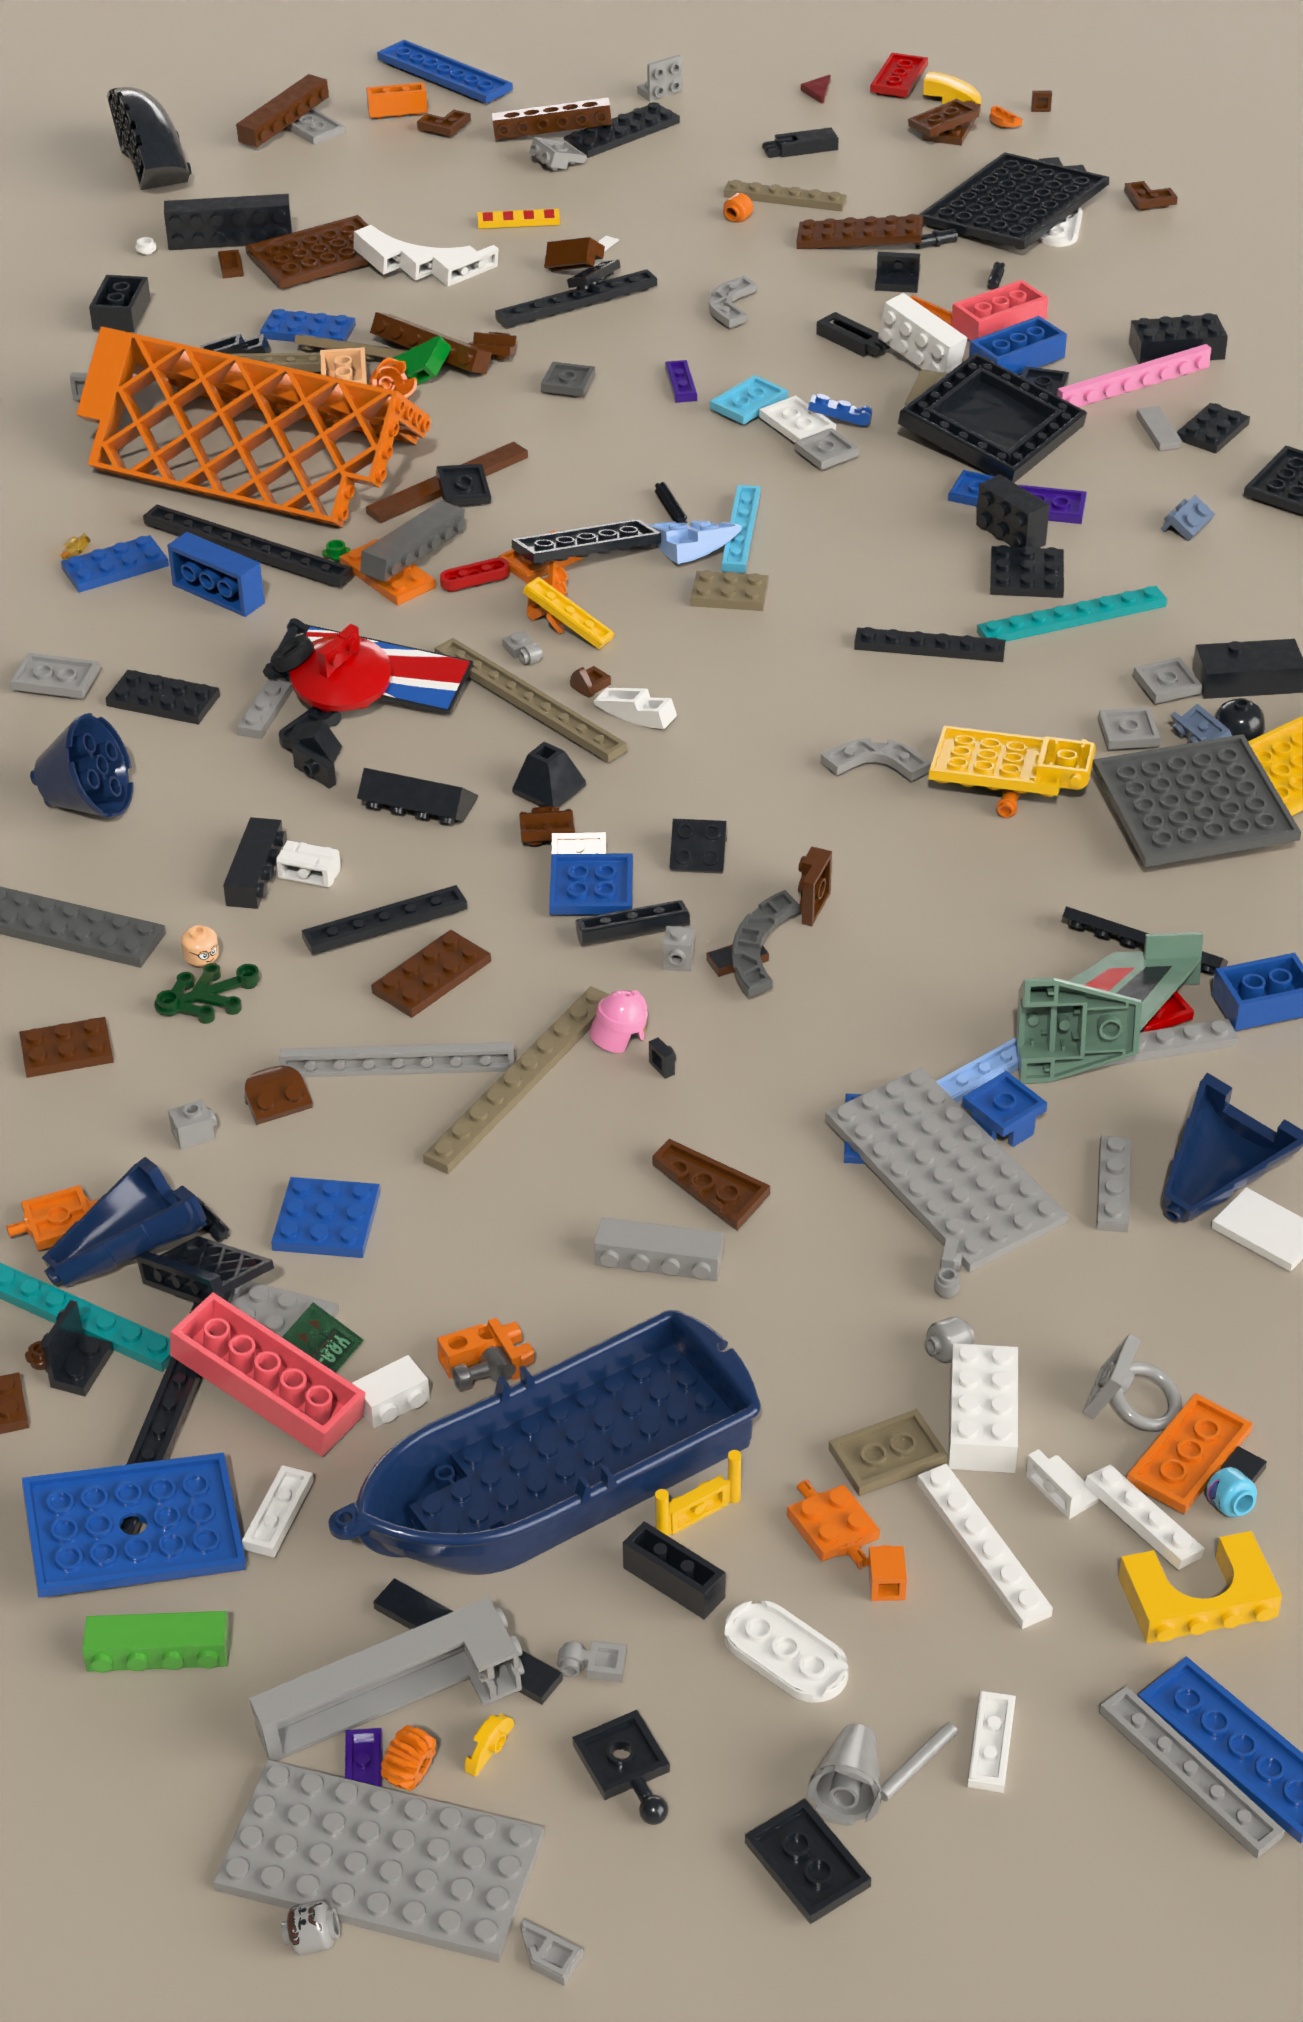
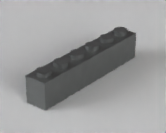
M442 500L362 550L360 572L383 582L387 581L462 532L465 527V509Z

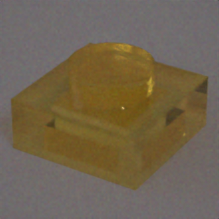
M85 533L77 538L75 536L69 538L64 543L65 549L60 554L61 558L66 560L81 554L91 541Z

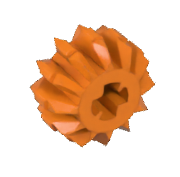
M404 1726L396 1732L395 1738L390 1741V1745L385 1751V1757L381 1762V1777L400 1789L403 1788L408 1791L414 1789L421 1783L423 1776L427 1775V1770L432 1764V1758L436 1753V1739L418 1727Z

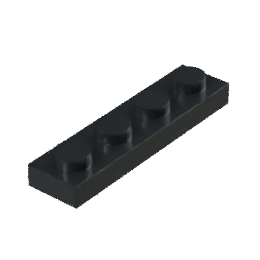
M619 259L599 262L594 267L588 268L567 279L568 288L576 287L577 290H585L590 288V285H595L598 281L606 279V276L614 275V271L621 268Z

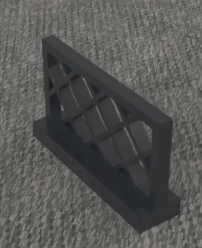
M200 1236L161 1255L145 1251L136 1256L143 1284L200 1304L212 1292L226 1300L225 1294L274 1269L272 1259Z

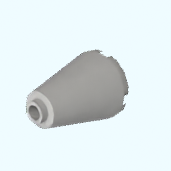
M850 1724L842 1730L809 1782L807 1794L809 1801L812 1798L816 1804L815 1810L817 1813L833 1823L849 1826L854 1825L856 1820L865 1819V1822H868L879 1811L881 1785L877 1737L871 1728L863 1724Z

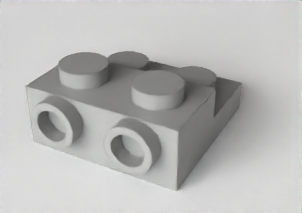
M534 137L530 146V154L536 156V160L541 163L547 164V168L555 171L558 168L567 169L568 163L576 165V162L585 163L587 157L564 140Z

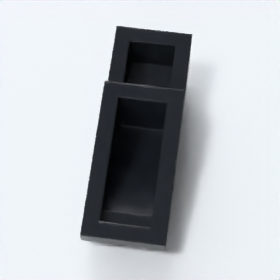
M241 333L200 346L203 349L225 354L271 352V347L264 334L244 340Z

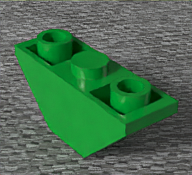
M439 335L393 357V359L404 361L406 364L404 373L407 379L416 378L417 385L437 376L451 350V346Z

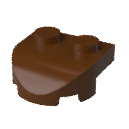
M474 332L473 341L468 344L491 352L492 355H495V359L506 360L508 356L516 354L517 336L501 332Z
M557 806L532 808L531 813L522 811L519 814L521 842H527L528 845H539L543 841L552 840V833H575L573 811L571 809L559 811Z
M290 1066L265 1068L254 1072L246 1080L245 1104L249 1105L256 1125L312 1108L313 1102L301 1074Z

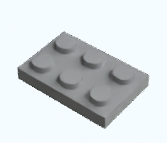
M28 653L10 681L11 690L83 699L100 671L99 661Z

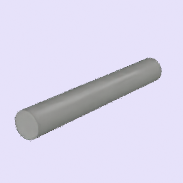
M947 1722L881 1786V1799L883 1801H888L958 1733L954 1724Z

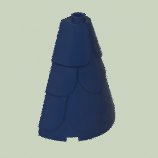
M1207 1072L1199 1083L1190 1118H1187L1180 1149L1175 1152L1163 1199L1166 1216L1174 1222H1187L1227 1200L1234 1191L1258 1179L1267 1170L1296 1154L1303 1147V1130L1285 1119L1278 1126L1277 1132L1231 1105L1230 1099L1233 1088Z
M144 1157L134 1164L42 1257L48 1267L44 1272L53 1285L56 1286L60 1283L63 1287L115 1269L116 1265L135 1259L137 1255L145 1251L150 1252L196 1233L207 1225L205 1213L195 1194L183 1185L173 1191L158 1166L147 1157Z

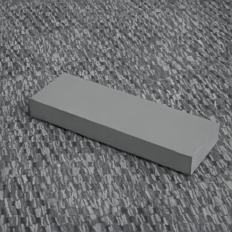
M1159 406L1137 409L1136 416L1159 451L1181 448L1182 440Z

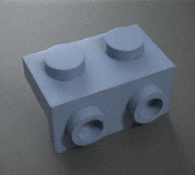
M1194 495L1189 501L1184 498L1164 518L1167 523L1161 529L1165 532L1172 525L1189 541L1215 513L1208 505Z
M1199 704L1192 707L1182 717L1175 711L1170 715L1174 722L1172 725L1174 731L1180 737H1187L1189 743L1232 736L1226 726Z

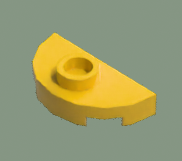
M501 1713L498 1714V1717L492 1715L485 1720L473 1738L474 1741L478 1742L471 1757L466 1756V1773L476 1777L493 1753L497 1754L500 1752L505 1744L506 1736L515 1725L512 1718Z

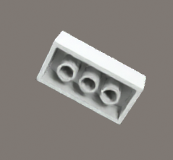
M904 293L885 302L878 339L924 370L949 373L962 363L967 342L966 336Z
M953 1343L950 1384L949 1468L1015 1473L1018 1451V1347Z

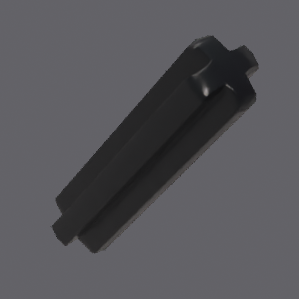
M665 482L656 483L655 493L672 520L676 523H687L685 512Z

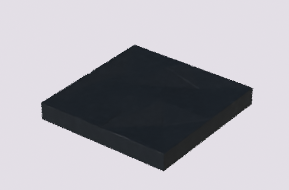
M974 353L902 408L898 424L950 453H954L956 456L992 476L1002 475L1015 483L1047 457L1048 454L1084 426L1087 412L991 360Z

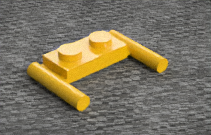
M731 1450L728 1453V1479L726 1480L719 1475L710 1481L702 1482L697 1488L682 1496L673 1498L670 1502L668 1491L665 1489L657 1490L655 1492V1528L667 1536L674 1535L727 1506L729 1502L738 1503L741 1500V1452Z

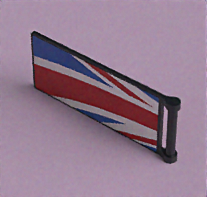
M292 618L287 624V632L279 647L300 633L306 635L313 642L323 637L337 635L340 632L307 625L299 619ZM362 637L381 647L388 655L391 663V682L379 700L446 715L451 714L473 668L472 660ZM271 662L266 664L263 669V674L269 679L284 678L290 680L289 671L278 672Z

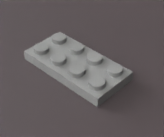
M252 1281L235 1288V1294L231 1301L233 1306L308 1355L321 1343L338 1313V1303ZM318 1321L319 1332L307 1322ZM306 1334L307 1345L295 1336Z

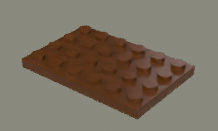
M359 215L246 245V254L280 289L290 288L292 285L308 283L317 278H326L331 274L347 272L349 269L366 267L368 264H371L354 250V231L369 225Z

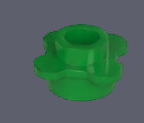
M331 540L326 544V549L322 551V555L330 557L333 561H340L339 556L351 550L349 547H345L344 541Z

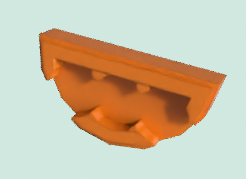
M998 105L993 106L989 114L990 121L997 127H1017L1022 125V118Z

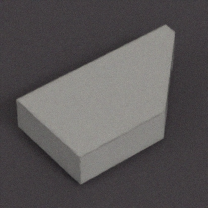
M522 1919L520 1928L531 1969L565 1986L584 1956L583 1948Z

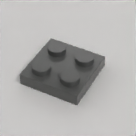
M552 362L541 382V392H548L553 395L564 394L572 397H584L595 376V367Z

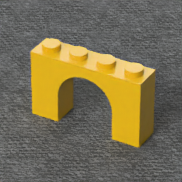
M1252 1531L1219 1537L1215 1559L1229 1588L1224 1593L1212 1598H1194L1176 1590L1167 1580L1154 1550L1121 1556L1118 1578L1146 1644L1157 1641L1166 1642L1176 1637L1191 1634L1200 1635L1220 1628H1234L1240 1624L1255 1621L1264 1622L1278 1617L1282 1594Z

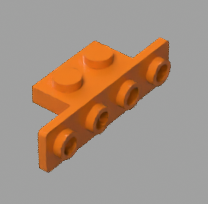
M553 561L549 564V576L543 580L566 597L567 573ZM528 597L527 615L531 621L547 614L548 621L558 634L563 633L564 623Z

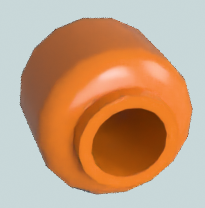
M736 193L724 203V215L729 221L743 222L753 213V203L747 195Z

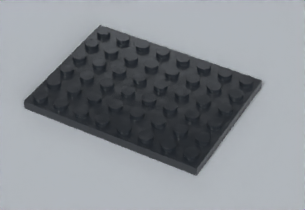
M1004 152L919 215H923L924 224L928 227H938L944 230L955 228L956 232L961 233L963 236H973L983 241L989 240L997 242L999 245H1009L1022 250L1026 249L1108 186L1109 177Z

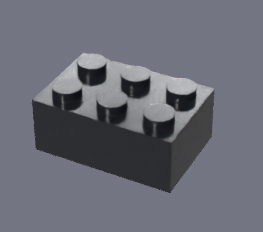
M106 275L89 306L92 330H100L102 326L129 333L135 332L151 300L148 277Z
M997 475L979 484L976 525L1011 547L1030 546L1041 548L1046 545L1050 504L1004 476Z

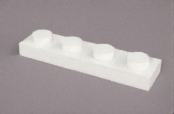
M1111 1464L1087 1475L1084 1486L1176 1569L1180 1570L1202 1558L1205 1548Z

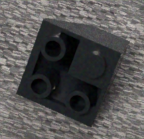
M544 741L527 755L513 785L512 792L543 807H560L586 786V780L564 750Z

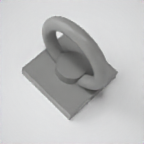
M1129 1333L1101 1366L1082 1413L1094 1419L1106 1404L1112 1400L1120 1415L1132 1425L1147 1431L1165 1430L1182 1409L1180 1393L1173 1380L1158 1367L1145 1362H1132L1141 1340ZM1135 1374L1151 1378L1164 1390L1169 1402L1168 1411L1164 1416L1149 1418L1139 1414L1128 1404L1124 1394L1132 1383Z

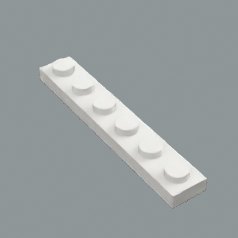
M943 1464L917 1475V1485L1019 1626L1024 1629L1051 1617L1053 1607L949 1466Z

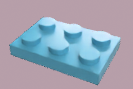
M753 375L710 401V409L744 425L759 416V409L787 399L788 390Z

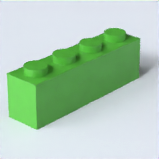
M227 1611L86 1616L82 1648L87 1672L96 1671L103 1673L116 1670H176L179 1668L197 1667L210 1669L227 1666L230 1640Z

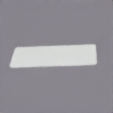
M605 236L598 242L605 246V252L618 242L619 239Z

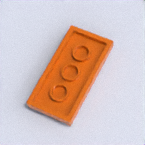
M379 539L370 541L366 545L339 556L340 564L352 567L355 576L397 606L436 588V579L414 564L406 567L385 582L361 573L362 550Z
M1195 1393L1127 1474V1479L1140 1491L1185 1514L1205 1490L1212 1475L1221 1470V1466L1251 1433L1253 1423Z

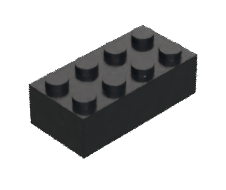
M1205 313L1196 316H1163L1157 319L1140 318L1139 320H1131L1129 345L1138 364L1204 344L1211 347L1210 360H1223L1226 356L1228 335L1217 314Z

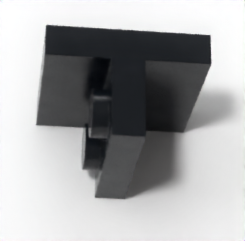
M878 251L875 291L917 293L920 277V254Z

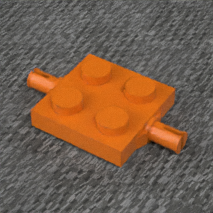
M81 1185L22 1201L21 1206L24 1220L6 1225L9 1238L27 1232L33 1238L38 1251L50 1248L99 1199L90 1201L84 1195Z
M805 1479L804 1482L802 1480L797 1485V1490L800 1491L805 1500L787 1506L786 1516L821 1562L836 1556L847 1555L854 1561L858 1569H862V1566L865 1568L868 1565L869 1558L861 1548L865 1544L879 1539L880 1529L845 1484L819 1493L816 1492L808 1480Z

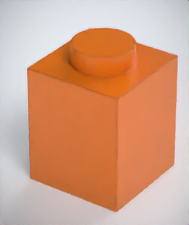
M882 1545L869 1547L868 1573L871 1601L906 1600L907 1574L904 1546Z

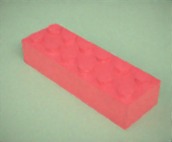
M214 1292L170 1333V1356L321 1457L363 1417L366 1392Z

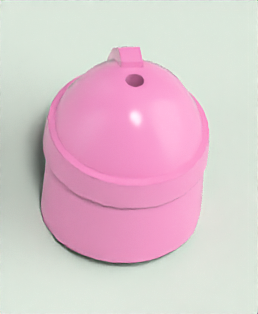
M618 990L603 998L597 1006L596 1015L589 1031L592 1041L602 1049L613 1053H623L625 1051L631 1034L637 1033L639 1039L644 1041L648 1015L644 997L637 990Z

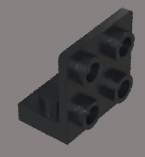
M673 818L670 871L722 874L724 872L725 842H727L728 833L727 821Z
M70 1300L65 1309L58 1313L56 1323L50 1332L43 1336L41 1341V1351L44 1354L45 1371L48 1373L50 1387L86 1397L114 1352L113 1342L84 1335L77 1301Z

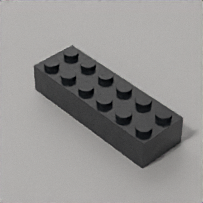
M289 194L164 201L168 250L246 246L293 233Z

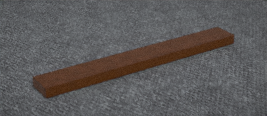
M513 441L461 465L482 464L485 476H488L528 458V450ZM437 476L366 506V514L377 522L382 523L441 497L442 494Z

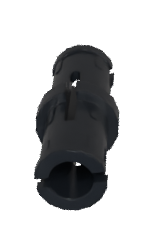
M952 228L940 232L934 230L929 234L922 235V243H915L919 244L916 245V248L940 247L941 244L956 242L958 234H953L956 232V229Z

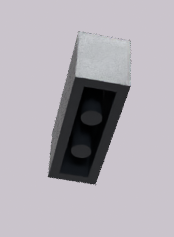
M642 1522L622 1542L623 1568L700 1618L705 1619L725 1599V1571L647 1522Z

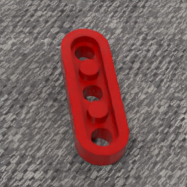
M492 558L447 569L440 574V585L449 592H455L459 589L479 586L491 581H500L510 573L509 562L503 558Z

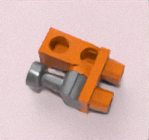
M497 1317L488 1320V1324H479L437 1338L438 1360L449 1379L453 1378L455 1386L459 1391L470 1388L472 1380L488 1376L495 1382L501 1376L505 1380L509 1378L512 1381L519 1379V1367H525L534 1363V1350L528 1342L515 1347L513 1344L522 1342L520 1327L516 1321L501 1325Z

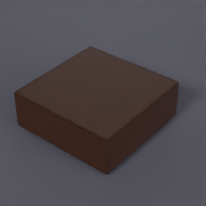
M1052 90L1032 91L1031 112H1051Z

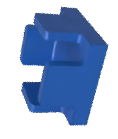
M1008 1071L1001 1073L962 1097V1105L972 1113V1118L995 1141L996 1132L1002 1137L1009 1134L1008 1143L1012 1147L1034 1134L1036 1118L1047 1111V1102Z

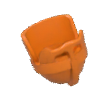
M387 357L371 373L370 385L398 391L407 398L414 393L417 387V379H407L404 373L406 370L404 361Z

